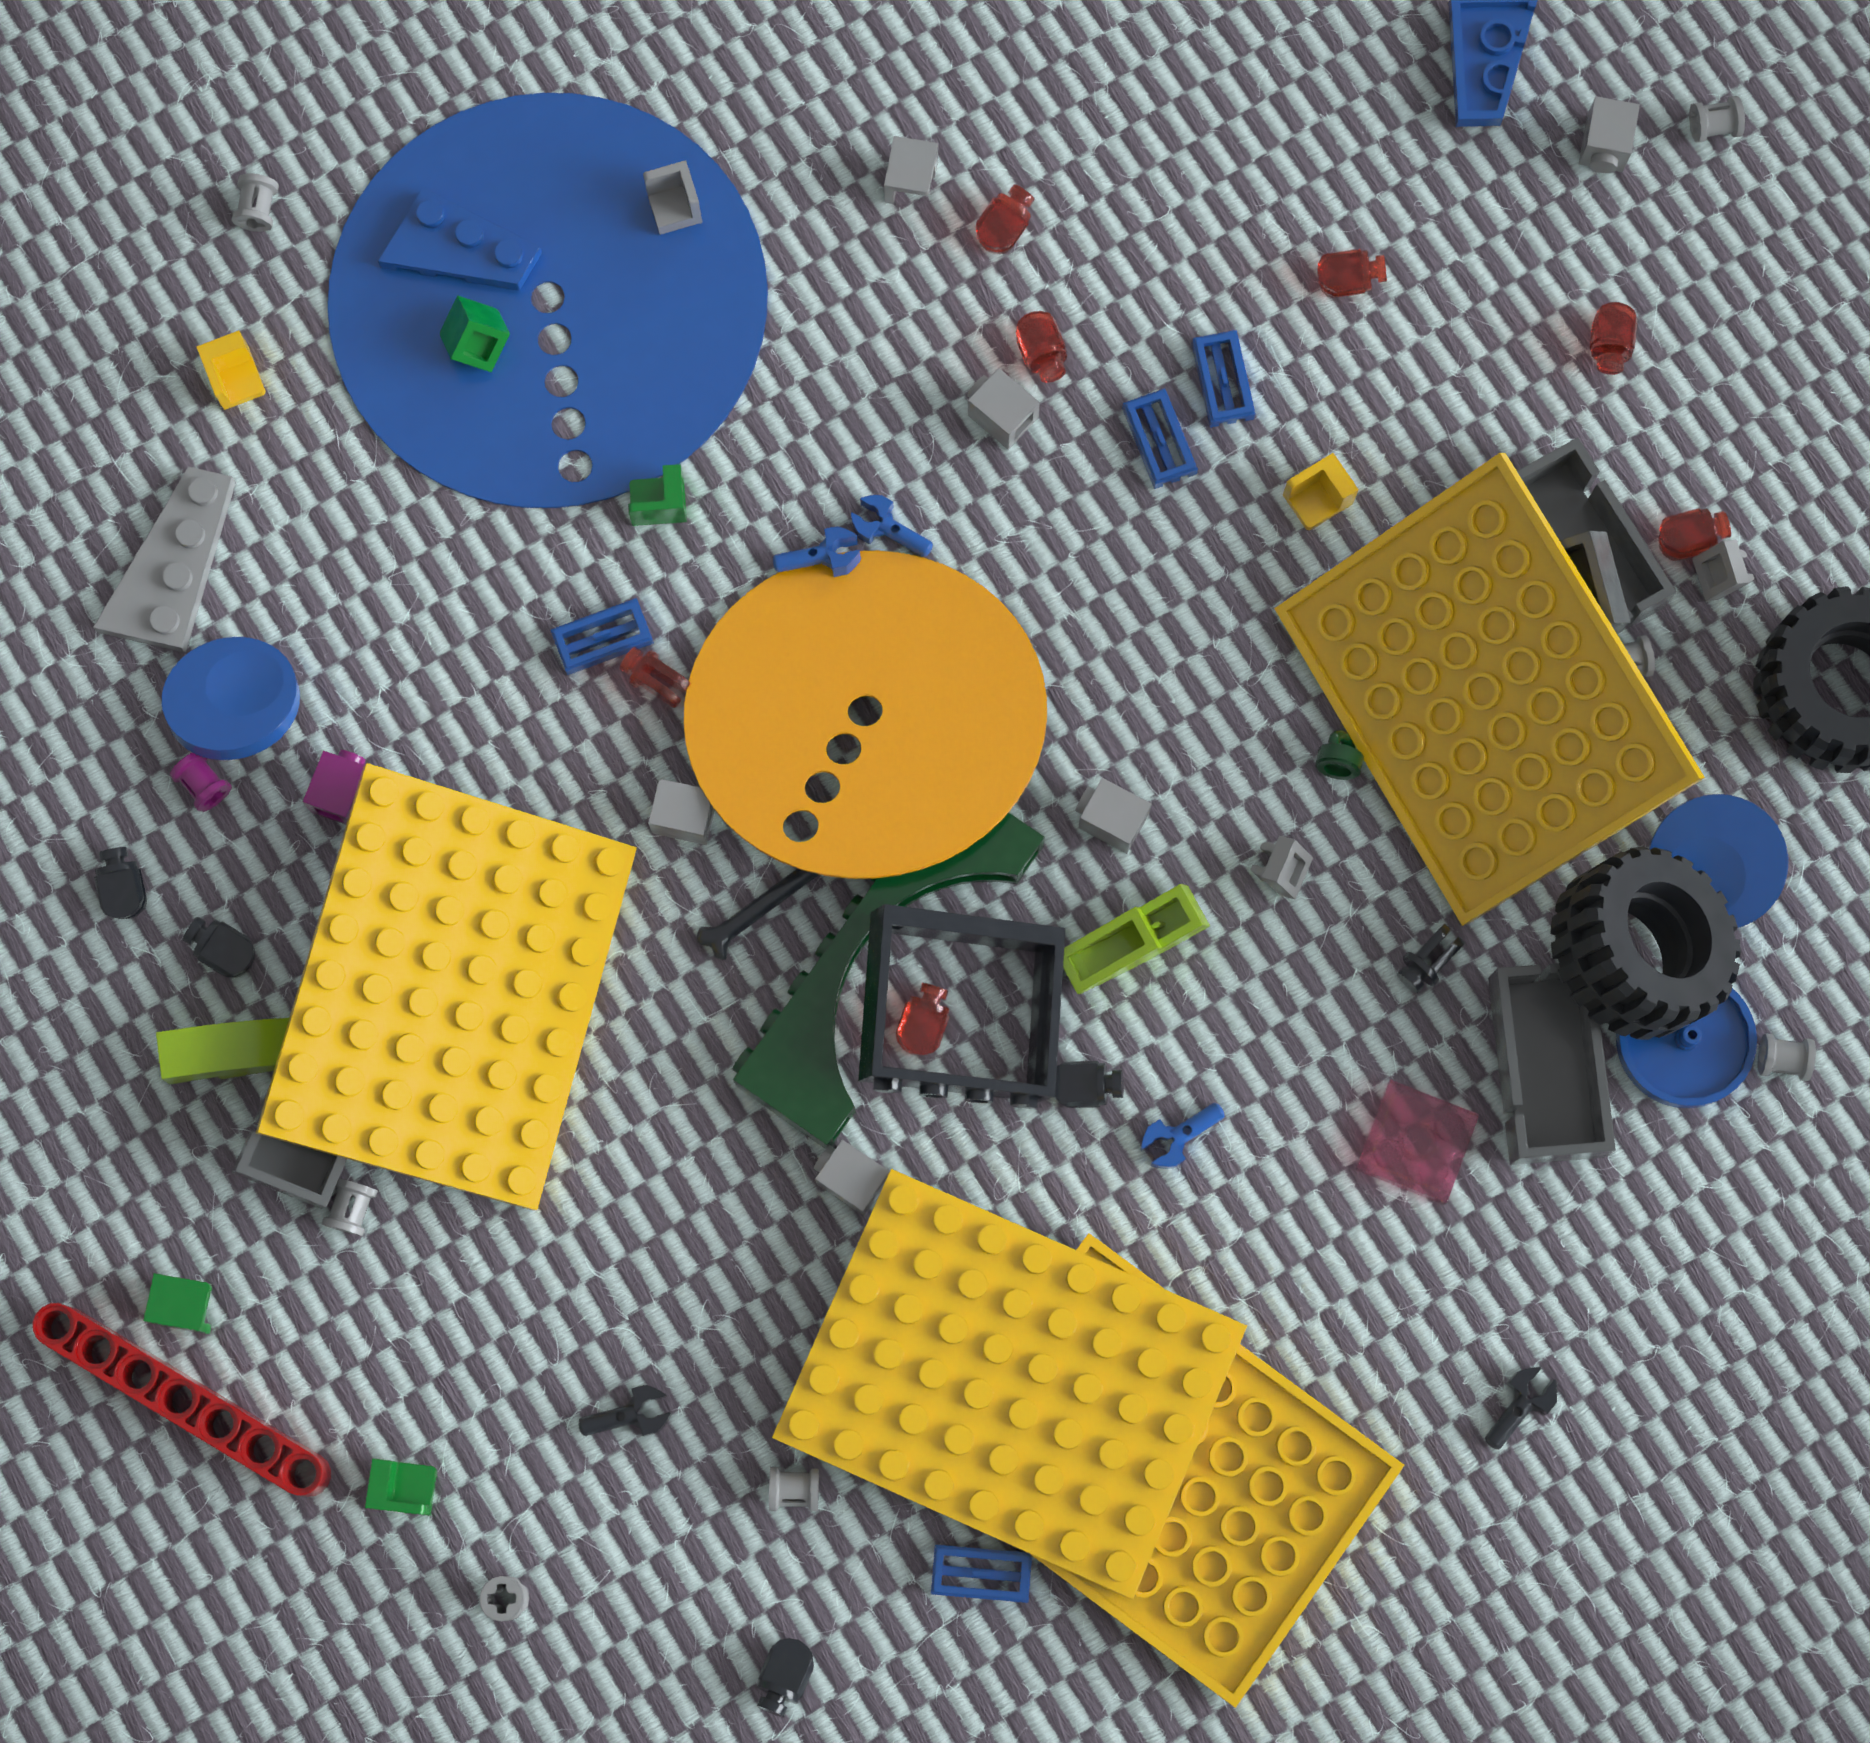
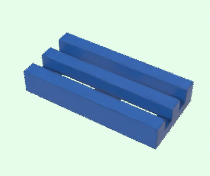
M1237 330L1192 338L1191 345L1210 428L1217 427L1219 423L1227 422V424L1237 423L1239 419H1245V421L1254 420L1256 414ZM1223 343H1228L1242 404L1240 408L1234 407L1220 345ZM1207 346L1211 348L1224 411L1218 412L1204 349Z
M1165 388L1123 403L1122 410L1154 489L1163 487V484L1169 481L1171 483L1180 481V478L1186 475L1188 478L1197 475L1198 468ZM1159 403L1183 465L1176 467L1151 404ZM1137 409H1142L1166 469L1164 472H1160L1136 412Z
M637 598L550 630L567 675L654 644ZM634 615L635 620L595 633L570 644H565L564 639L625 616ZM638 630L640 631V634L629 637L619 642L591 651L589 653L583 654L573 659H571L570 657L571 655L579 653L581 651L590 649L592 647L609 642L611 640L636 632Z
M935 1545L931 1594L1028 1603L1032 1556L1026 1552ZM944 1556H956L1022 1563L1021 1572L945 1566L943 1565ZM942 1575L1020 1582L1019 1592L945 1586L941 1585Z

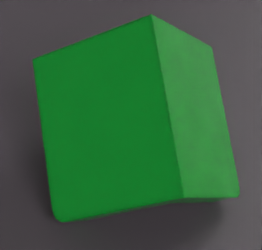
M458 295L440 330V337L450 359L492 372L510 335L500 312L496 308Z
M681 464L662 465L663 478L635 479L630 481L628 512L632 526L687 522L685 482Z
M154 1273L143 1321L164 1327L210 1334L212 1325L205 1323V1317L212 1290L211 1284Z
M372 1458L365 1508L431 1516L437 1476L436 1467Z

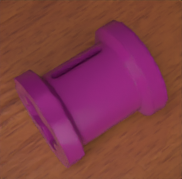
M192 752L182 758L172 768L169 776L175 783L181 782L195 799V808L198 811L205 812L218 805L227 797L232 786L227 780H221L206 763L208 758Z

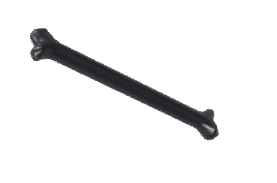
M798 868L721 925L699 928L697 933L698 943L711 947L716 959L726 960L729 943L734 937L819 874L803 871Z

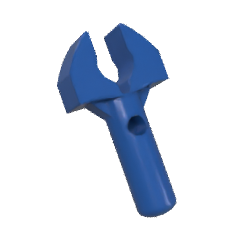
M870 495L860 498L861 506L876 512L879 516V521L866 522L863 518L851 512L852 525L859 539L871 544L875 537L887 536L921 557L929 555L933 543L893 519L891 513L894 508L893 501L883 495Z
M838 526L824 529L826 538L819 546L775 554L773 556V567L777 572H784L823 564L832 569L834 577L847 575L861 561L860 550L844 554H838L835 551L840 547L858 545L857 535Z
M1212 1103L1176 1127L1165 1126L1161 1119L1148 1126L1142 1139L1140 1150L1146 1149L1159 1139L1164 1141L1173 1140L1169 1147V1152L1154 1160L1150 1166L1161 1169H1174L1186 1160L1182 1153L1185 1143L1223 1120L1225 1117L1224 1111L1219 1104Z

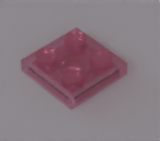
M1389 1080L1355 1170L1445 1205L1448 1202L1480 1114L1396 1081Z

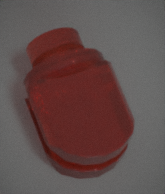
M1013 184L1008 191L1010 197L1003 193L993 197L976 222V233L980 245L986 251L993 254H1005L1011 250L1029 225L1028 222L1031 214L1024 207L1030 208L1035 198L1016 184Z
M1352 249L1324 254L1318 263L1317 275L1320 289L1330 298L1365 294V291H1372L1371 279L1377 278L1378 283L1387 282L1384 254L1376 255L1375 260L1369 261L1368 250Z
M1610 302L1602 305L1595 314L1591 330L1590 351L1591 356L1597 360V370L1603 374L1615 375L1621 373L1624 370V363L1632 358L1636 343L1637 316L1635 310L1627 304Z
M1033 311L1024 315L1017 323L1016 338L1026 367L1031 372L1038 373L1040 380L1044 383L1059 380L1066 373L1063 363L1067 359V351L1056 320L1050 313L1044 311Z
M1696 508L1667 516L1662 520L1659 530V549L1671 561L1697 556L1717 545V536L1721 540L1731 537V526L1725 511L1714 513V518H1712L1707 508Z
M633 647L620 665V670L628 675L631 674L629 684L634 688L643 687L672 708H676L681 699L668 687L650 676V673H654L683 693H686L691 683L684 676L658 659L659 654L655 651L650 650L643 656V651Z
M922 982L919 991L923 993L922 998L910 996L909 1001L905 1003L896 1029L897 1043L904 1051L912 1055H927L935 1052L941 1044L950 1018L948 1016L950 1009L940 1005L941 1000L946 1001L949 991Z

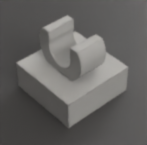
M1737 540L1722 541L1692 558L1706 601L1719 600L1754 580L1753 574L1747 573L1743 561L1747 554L1739 549Z
M1279 835L1276 844L1264 842L1260 846V849L1270 856L1266 867L1252 865L1250 870L1279 895L1296 899L1313 857L1295 839Z

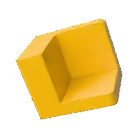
M239 330L196 346L213 392L224 410L265 394L266 391L249 346Z
M1331 453L1290 478L1286 482L1283 497L1305 529L1312 530L1353 505L1359 489L1335 454Z

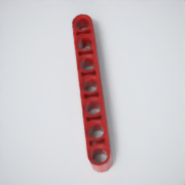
M49 1303L36 1313L33 1320V1332L43 1345L288 1493L310 1497L322 1493L328 1487L331 1480V1468L328 1461L321 1455L79 1309L60 1303ZM66 1314L70 1321V1328L64 1337L56 1339L51 1332V1325L57 1316ZM106 1338L110 1344L109 1357L104 1362L97 1364L92 1358L93 1345L98 1340ZM146 1362L151 1369V1378L146 1386L138 1389L133 1384L132 1373L137 1365ZM187 1387L192 1393L191 1406L185 1412L178 1413L172 1405L173 1396L178 1389ZM228 1411L233 1418V1428L227 1436L219 1438L213 1430V1422L218 1414ZM269 1436L274 1442L275 1451L268 1461L260 1463L255 1458L254 1446L261 1437ZM309 1460L315 1466L316 1477L310 1486L301 1488L296 1483L295 1470L301 1462Z

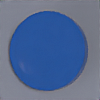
M227 637L200 645L177 662L165 681L161 704L165 720L172 735L183 747L205 758L235 760L255 755L269 748L288 731L299 709L300 690L290 662L278 649L266 642L253 638Z
M1702 795L1678 805L1661 821L1649 849L1655 847L1672 852V858L1677 855L1682 856L1693 862L1692 868L1695 871H1704L1713 880L1710 885L1716 892L1721 891L1728 901L1724 905L1729 916L1734 915L1738 928L1748 925L1763 916L1777 901L1787 879L1788 850L1778 825L1759 806L1733 795Z
M1732 988L1726 1001L1719 1004L1717 1010L1660 1038L1653 1037L1649 1040L1630 1037V1034L1625 1037L1616 1034V1047L1625 1073L1632 1083L1645 1095L1671 1107L1698 1108L1721 1100L1737 1089L1745 1080L1755 1060L1757 1032L1753 1016L1747 1004Z

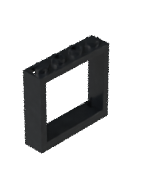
M888 904L873 910L870 914L858 1081L873 1083V1090L877 1092L900 1093L902 1092V1087L919 1088V1096L927 1098H947L948 1092L965 1094L964 1101L971 1103H993V1097L1010 1099L1011 1107L1026 1109L1037 1108L1038 1102L1055 1097L1065 928ZM892 934L1035 952L1027 1083L882 1066Z

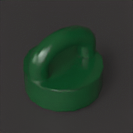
M1336 730L1330 734L1328 744H1323L1319 747L1315 766L1325 776L1338 780H1350L1360 775L1364 756L1356 749L1348 733L1343 730Z

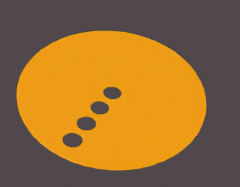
M880 550L860 551L861 561L847 575L834 577L831 568L819 564L779 572L747 592L717 622L705 640L694 662L684 701V733L691 767L701 790L722 820L742 839L762 853L800 870L830 877L873 879L898 876L925 869L964 851L990 832L1017 803L1035 771L1045 739L1047 695L1044 676L1037 654L1027 634L1013 614L985 587L947 565L919 556ZM859 697H873L881 704L883 709L882 715L876 723L869 726H860L849 718L848 708ZM837 735H852L860 742L861 753L855 761L849 764H838L828 757L826 752L827 745ZM821 772L832 774L840 784L837 796L826 803L812 801L805 792V785L808 779L814 774ZM797 811L809 812L818 821L816 834L804 842H796L789 839L783 831L786 818Z

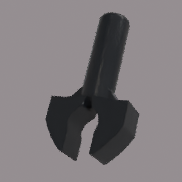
M1541 1367L1518 1371L1506 1383L1513 1389V1401L1485 1436V1441L1490 1447L1496 1450L1501 1449L1529 1412L1539 1410L1546 1415L1557 1403L1556 1379L1548 1383L1542 1395L1527 1399L1529 1381L1537 1375Z
M648 1385L631 1388L633 1397L626 1406L581 1417L578 1422L579 1430L583 1436H588L632 1424L641 1429L642 1436L644 1437L659 1433L669 1421L672 1415L670 1412L657 1415L654 1418H648L637 1412L643 1409L645 1403L649 1400L666 1398L667 1395Z

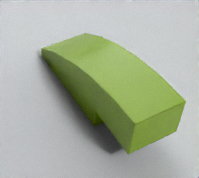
M1179 884L1143 906H1135L1064 948L1063 969L1076 993L1082 994L1184 942L1210 927V924L1189 886Z
M289 1018L229 1022L156 1032L161 1079L171 1085L213 1077L227 1079L274 1071Z

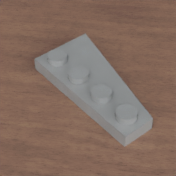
M193 467L186 469L93 626L97 633L186 653L236 484L232 476Z

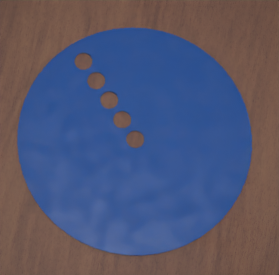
M574 93L516 95L489 101L463 110L433 125L398 151L373 177L355 203L343 227L334 253L329 278L327 306L329 334L335 361L344 385L358 411L374 433L398 457L416 471L456 492L494 504L521 508L581 506L611 499L630 492L629 483L631 480L663 476L662 465L682 463L714 434L743 394L755 368L763 342L767 319L768 285L765 259L759 235L748 208L736 187L720 166L690 138L649 113L627 104L601 97ZM686 160L699 200L702 223L659 235L647 196L643 173ZM423 187L540 246L542 252L520 291L469 283L464 278L438 274L437 277L420 275L419 271L397 268V271L380 268L378 260ZM543 283L558 285L563 290L565 296L562 306L552 313L538 311L531 302L532 293L537 286ZM457 295L496 308L500 312L510 333L492 372L450 359L443 344L440 330ZM553 324L564 326L571 334L569 348L558 355L545 353L538 344L540 332L545 327ZM565 366L575 371L578 376V385L572 394L566 397H556L547 391L545 378L553 368ZM563 409H575L585 418L583 432L574 439H562L552 430L554 416ZM571 451L584 452L592 461L591 473L586 479L579 482H570L559 473L561 458Z

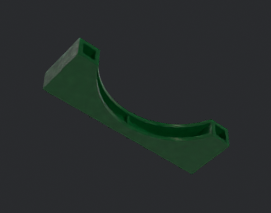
M1008 812L984 837L945 861L922 870L898 876L869 879L874 882L864 897L857 894L848 904L842 915L847 921L838 934L835 935L829 932L820 943L815 952V956L820 959L810 973L802 970L789 987L787 993L792 998L782 1012L775 1008L760 1029V1032L764 1034L762 1040L754 1050L747 1047L732 1068L737 1073L733 1079L735 1086L826 1149L829 1145L832 1146L856 1113L855 1106L845 1089L838 1069L835 1049V1023L845 981L854 962L869 941L871 912L884 904L907 907L929 894L961 884L976 882L1018 884L1043 849L1045 837Z

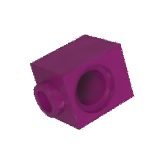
M342 749L339 750L338 755L323 750L302 801L311 813L346 825L366 759Z

